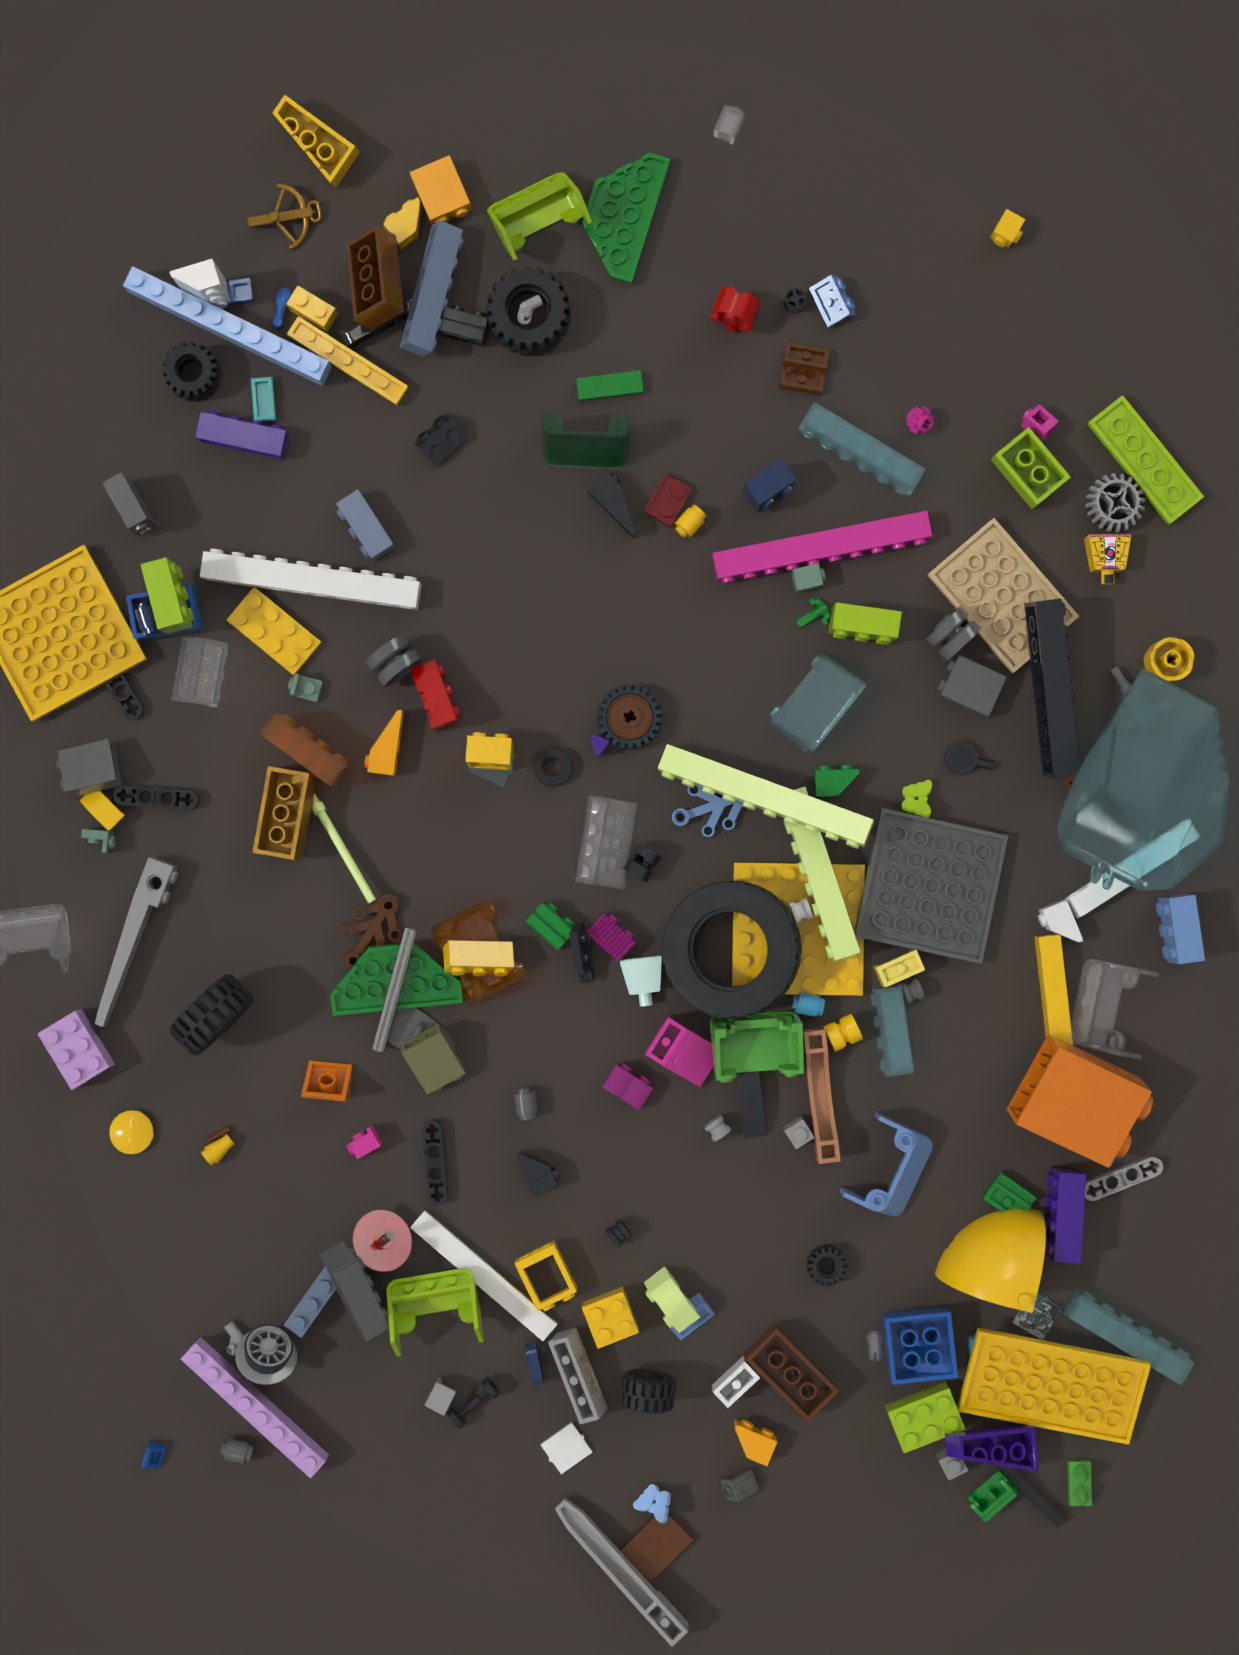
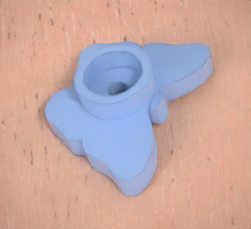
M651 1484L644 1490V1494H641L633 1503V1507L639 1511L653 1513L656 1520L664 1524L667 1522L671 1494L667 1491L661 1492L657 1485Z

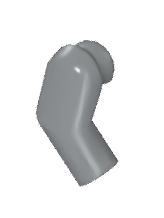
M539 295L520 304L517 318L521 324H529L532 319L533 309L543 305Z

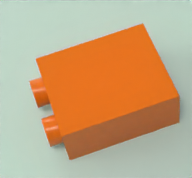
M1048 1034L1006 1110L1016 1125L1109 1168L1115 1157L1122 1158L1129 1150L1131 1145V1135L1129 1132L1137 1119L1142 1121L1148 1116L1153 1105V1098L1150 1096L1152 1091L1140 1077Z

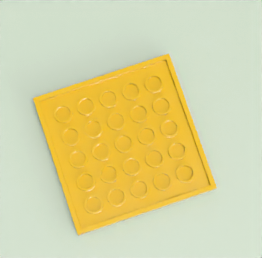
M85 545L0 590V665L31 722L39 720L121 673L148 660L139 642L133 639L130 625Z
M734 863L733 881L748 882L765 888L783 901L790 913L789 903L791 902L798 903L801 899L806 898L810 906L813 918H805L800 923H797L802 943L801 962L793 984H791L785 994L799 995V992L813 995L863 996L864 939L856 937L861 952L860 955L836 963L833 962L832 958H828L825 946L828 943L826 937L822 938L818 925H821L819 916L815 917L811 904H814L812 895H807L804 886L807 880L805 875L801 876L798 864ZM831 864L853 931L855 932L865 884V865ZM733 912L732 986H741L752 981L763 969L767 958V942L762 929L753 919L744 914Z

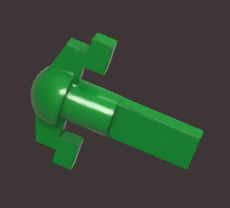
M812 598L809 602L812 606L817 605L818 607L796 621L799 627L802 628L823 615L824 618L821 621L824 625H827V620L830 619L829 608L819 599L813 600Z

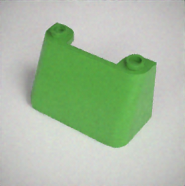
M773 1011L755 1013L739 1018H721L719 1016L710 1018L714 1072L717 1081L731 1082L737 1077V1073L779 1070L786 1077H796L798 1074H804L803 1023L795 1012Z

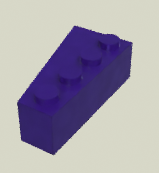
M1017 1424L945 1433L946 1454L948 1457L1039 1472L1034 1426Z

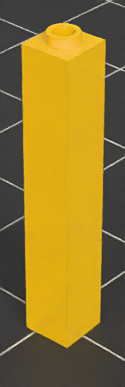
M1061 935L1034 936L1046 1037L1050 1034L1073 1045Z

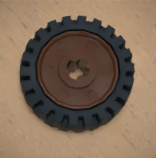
M636 685L620 686L610 691L602 700L598 709V726L604 738L609 740V743L615 747L625 750L639 749L649 744L658 734L662 723L661 708L657 699L645 688ZM633 712V717H636V720H631L630 723L625 722L626 718H624V715Z

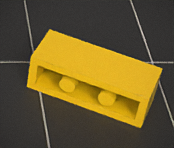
M448 940L443 947L444 972L452 973V975L458 976L465 973H473L475 976H482L486 973H494L495 976H505L514 968L512 942Z

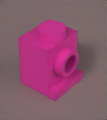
M1039 404L1034 410L1030 408L1022 416L1024 421L1021 427L1024 429L1029 427L1039 440L1043 442L1054 431L1059 421Z
M373 1125L366 1129L367 1133L362 1130L353 1135L354 1140L346 1144L352 1156L355 1155L357 1159L381 1147L383 1144Z

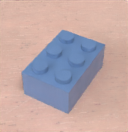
M1181 894L1158 898L1156 911L1158 916L1161 917L1159 932L1160 936L1164 937L1165 946L1162 947L1164 959H1167L1168 963L1174 964L1205 961L1196 895Z

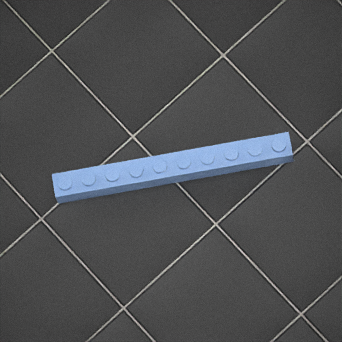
M133 266L123 284V287L130 294L321 386L324 385L332 369L328 360Z

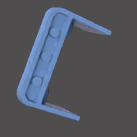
M876 1112L874 1116L879 1121L898 1129L894 1136V1143L899 1150L905 1152L887 1192L881 1189H873L867 1194L866 1198L842 1187L839 1191L843 1197L873 1211L889 1216H899L908 1203L932 1151L933 1144L926 1135Z

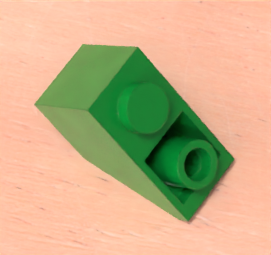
M854 765L840 766L841 770H832V766H819V770L813 771L814 797L839 796L859 774V769H854Z

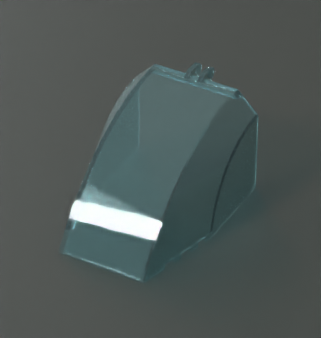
M1143 668L1139 671L1080 767L1064 802L1057 827L1063 851L1093 866L1090 876L1092 883H1098L1102 872H1104L1102 887L1106 890L1111 888L1114 878L1140 891L1172 889L1222 846L1224 840L1229 774L1224 772L1223 768L1227 763L1226 757L1221 756L1220 751L1223 747V740L1218 739L1217 734L1220 730L1217 708Z

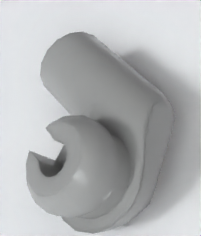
M231 1321L224 1329L231 1336L229 1346L226 1348L227 1353L234 1356L237 1345L244 1335L236 1324Z

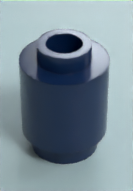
M150 601L138 604L135 614L140 629L144 631L145 636L161 632L157 629Z

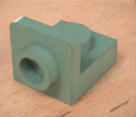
M295 673L294 678L291 677L289 680L288 690H290V695L318 703L323 681Z
M82 829L81 838H88V843L101 844V840H103L102 853H111L116 845V837L113 836L114 831Z

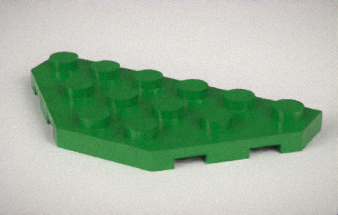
M649 152L642 156L641 159L628 163L615 170L614 173L595 181L587 206L592 222L588 224L583 219V226L611 279L632 285L670 164V158Z
M401 943L369 946L330 994L333 1016L383 1011ZM413 943L395 1010L463 1003L461 979L456 975H452V973L444 972L442 964Z

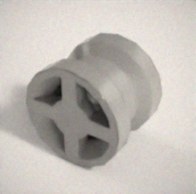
M722 1115L717 1116L704 1126V1129L711 1133V1138L714 1142L732 1130L729 1125H725Z

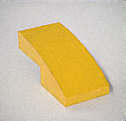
M103 791L85 794L80 800L86 809L108 831H111L126 816L111 802V799Z

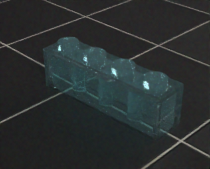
M892 985L873 988L870 1000L872 1007H876L877 1015L873 1016L875 1029L879 1028L880 1037H876L878 1050H882L883 1058L880 1059L881 1071L885 1072V1075L888 1077L914 1073L902 986Z

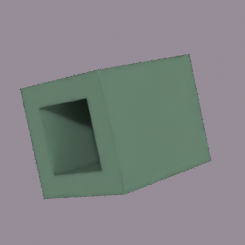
M819 563L796 568L791 572L796 593L821 588L823 582L826 581L824 569H820Z

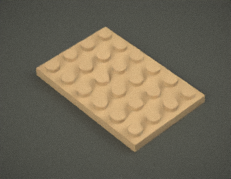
M995 518L990 520L927 575L955 609L961 606L967 612L968 616L965 619L967 622L974 620L981 627L977 634L1011 673H1014L1030 659L1024 603L1062 598V603L1066 607V615L1063 616L1064 625L1068 627L1079 617Z

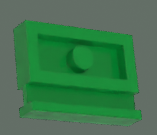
M999 1172L998 1177L994 1179L982 1196L985 1201L1001 1212L1013 1209L1029 1210L1034 1200L1036 1201L1037 1199L1035 1195L1002 1172Z

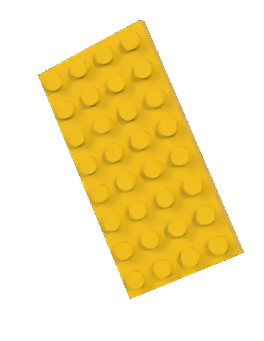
M978 1328L957 1409L958 1412L1129 1445L1151 1364L1146 1360Z

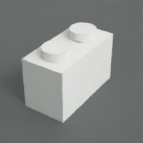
M743 1356L712 1384L713 1393L729 1408L760 1379V1375Z

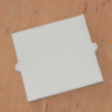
M572 1422L540 1444L549 1456V1461L553 1462L561 1474L592 1453L591 1448L584 1440V1435L579 1433Z

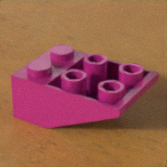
M667 1016L645 1051L646 1056L698 1087H701L714 1066L712 1043L670 1016Z

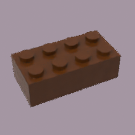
M378 225L346 244L354 321L372 330L404 312L396 235Z
M776 1323L744 1353L745 1360L807 1422L839 1392L837 1385Z

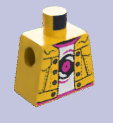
M1131 534L1088 535L1084 538L1089 570L1092 573H1101L1102 585L1115 584L1114 572H1122L1126 569Z

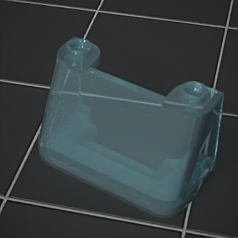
M825 654L822 656L817 655L810 663L813 668L781 708L777 705L769 714L772 717L769 723L809 755L816 750L867 686L863 680Z

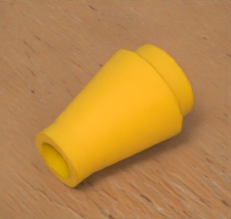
M226 1134L224 1137L205 1146L201 1154L211 1166L215 1163L218 1164L234 1145V1142Z

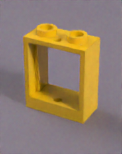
M555 1240L515 1259L514 1264L537 1311L541 1309L547 1311L555 1306V1302L561 1299L567 1301L575 1296L574 1293L577 1292V1285ZM553 1255L568 1288L540 1301L525 1268Z

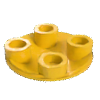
M138 1110L125 1111L119 1114L110 1126L112 1144L125 1154L142 1152L150 1145L154 1138L151 1121Z

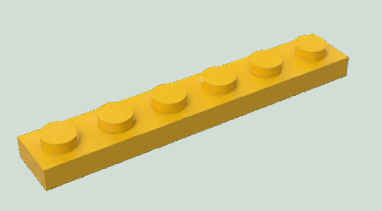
M299 316L287 333L288 337L316 355L328 360L330 364L396 406L409 388L400 380Z

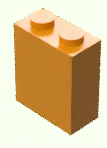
M450 155L410 172L411 179L431 225H434L438 220L448 223L449 219L463 217L469 213L468 211L472 210Z

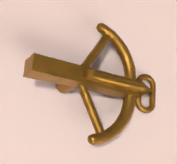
M278 183L276 186L278 189H281L275 211L267 215L248 217V223L250 228L276 223L292 242L289 245V249L293 250L307 236L309 217L315 223L322 219L320 204L318 201L312 200L306 206L303 197L297 190L289 185ZM285 191H288L297 199L300 209L279 212ZM311 204H316L318 219H314L312 216L316 211L311 210ZM303 219L302 232L297 240L291 236L281 222Z

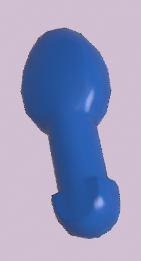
M288 287L281 288L276 295L277 311L275 319H273V326L277 329L282 328L284 325V315L288 308L287 302L292 295Z

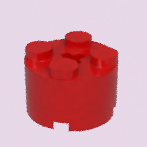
M722 287L714 304L710 319L724 324V329L729 332L736 333L737 330H741L745 333H750L760 309V301L745 291L742 295L736 293V288Z

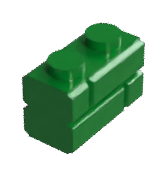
M550 901L547 904L542 902L525 922L554 948L559 950L570 938L569 933L575 924L566 916L562 919L557 914L559 909Z

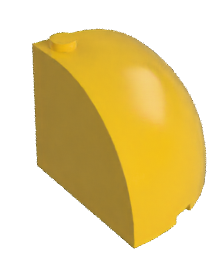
M1034 1209L996 1211L978 1218L963 1228L943 1252L935 1271L936 1277L947 1285L971 1296L1032 1313L1040 1284L1045 1254L1046 1227L1043 1213L1040 1210Z

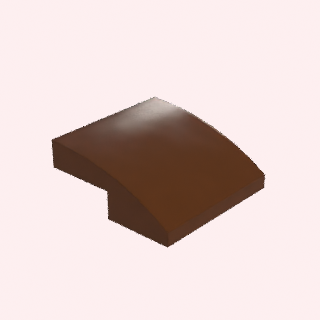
M787 342L779 388L821 396L830 350Z

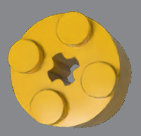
M1168 637L1157 641L1148 648L1143 657L1145 669L1149 676L1159 683H1171L1183 679L1193 668V649L1186 641L1178 638ZM1168 657H1171L1172 660L1168 664L1166 660Z

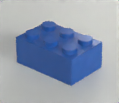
M191 584L182 585V587L186 588L189 597L186 600L187 607L192 609L194 621H191L193 627L170 634L161 631L145 636L144 631L140 629L135 610L138 609V604L150 601L148 592L127 595L126 600L133 639L140 642L204 630L196 587Z

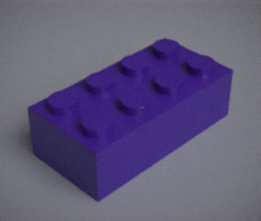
M1050 1166V1172H1047L1046 1176L1049 1194L1045 1196V1206L1048 1207V1214L1044 1216L1047 1229L1045 1254L1054 1262L1081 1264L1086 1174L1077 1168Z

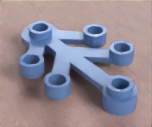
M696 786L698 792L692 794L690 787H688V794L690 796H698L710 803L687 811L680 808L672 814L673 823L677 826H684L688 823L689 819L713 811L707 824L701 830L703 836L711 837L714 835V828L725 806L733 804L729 816L722 821V827L725 830H732L735 827V820L741 807L744 806L742 802L737 800L732 803L716 795L707 794L699 786ZM679 813H682L685 816V819L682 822H679L676 819V816ZM726 820L732 821L733 825L731 828L725 827L724 823ZM705 827H711L712 833L710 835L704 833Z

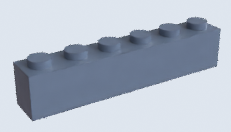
M441 220L432 225L400 344V348L423 357L435 349L437 343L435 339L436 331H439L442 324V319H440L441 312L444 311L447 305L446 293L451 288L453 282L451 274L458 263V258H456L457 251L460 250L463 244V238H461L463 230Z

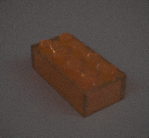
M275 712L260 734L330 787L337 788L352 768L348 765L350 760L338 752L333 754L330 751L332 749L330 745L323 740L318 739L316 741L313 739L315 734L303 726L297 727L295 725L297 721L283 712L280 715Z

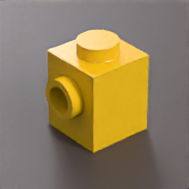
M1006 209L990 238L1000 247L1009 248L1012 242L1017 244L1023 233L1020 231V228L1025 219Z

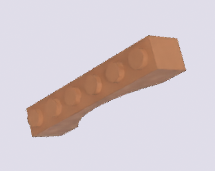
M824 1028L803 1030V1049L813 1136L815 1137L816 1161L818 1164L841 1162L831 1095L826 1030Z

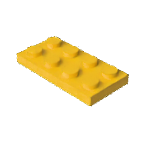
M255 587L252 588L227 619L230 624L293 675L297 674L322 643Z

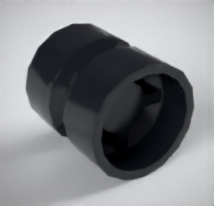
M637 843L632 851L633 858H628L623 869L647 883L653 874L652 867H657L662 856Z

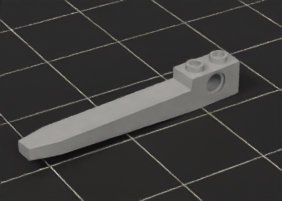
M148 857L133 896L95 1021L96 1025L101 1027L107 1025L153 906L158 908L162 907L163 904H167L170 898V892H168L170 885L174 884L178 877V872H176L178 866L154 857ZM156 877H159L162 881V886L159 889L153 886V880Z
M564 1498L555 1507V1510L566 1529L640 1613L673 1647L688 1633V1621L659 1590L656 1591L582 1509L567 1498Z

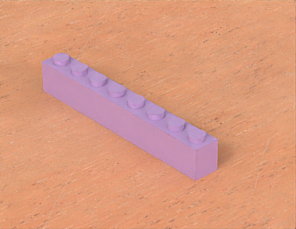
M200 1337L181 1358L190 1369L309 1478L326 1462L329 1454L204 1339Z

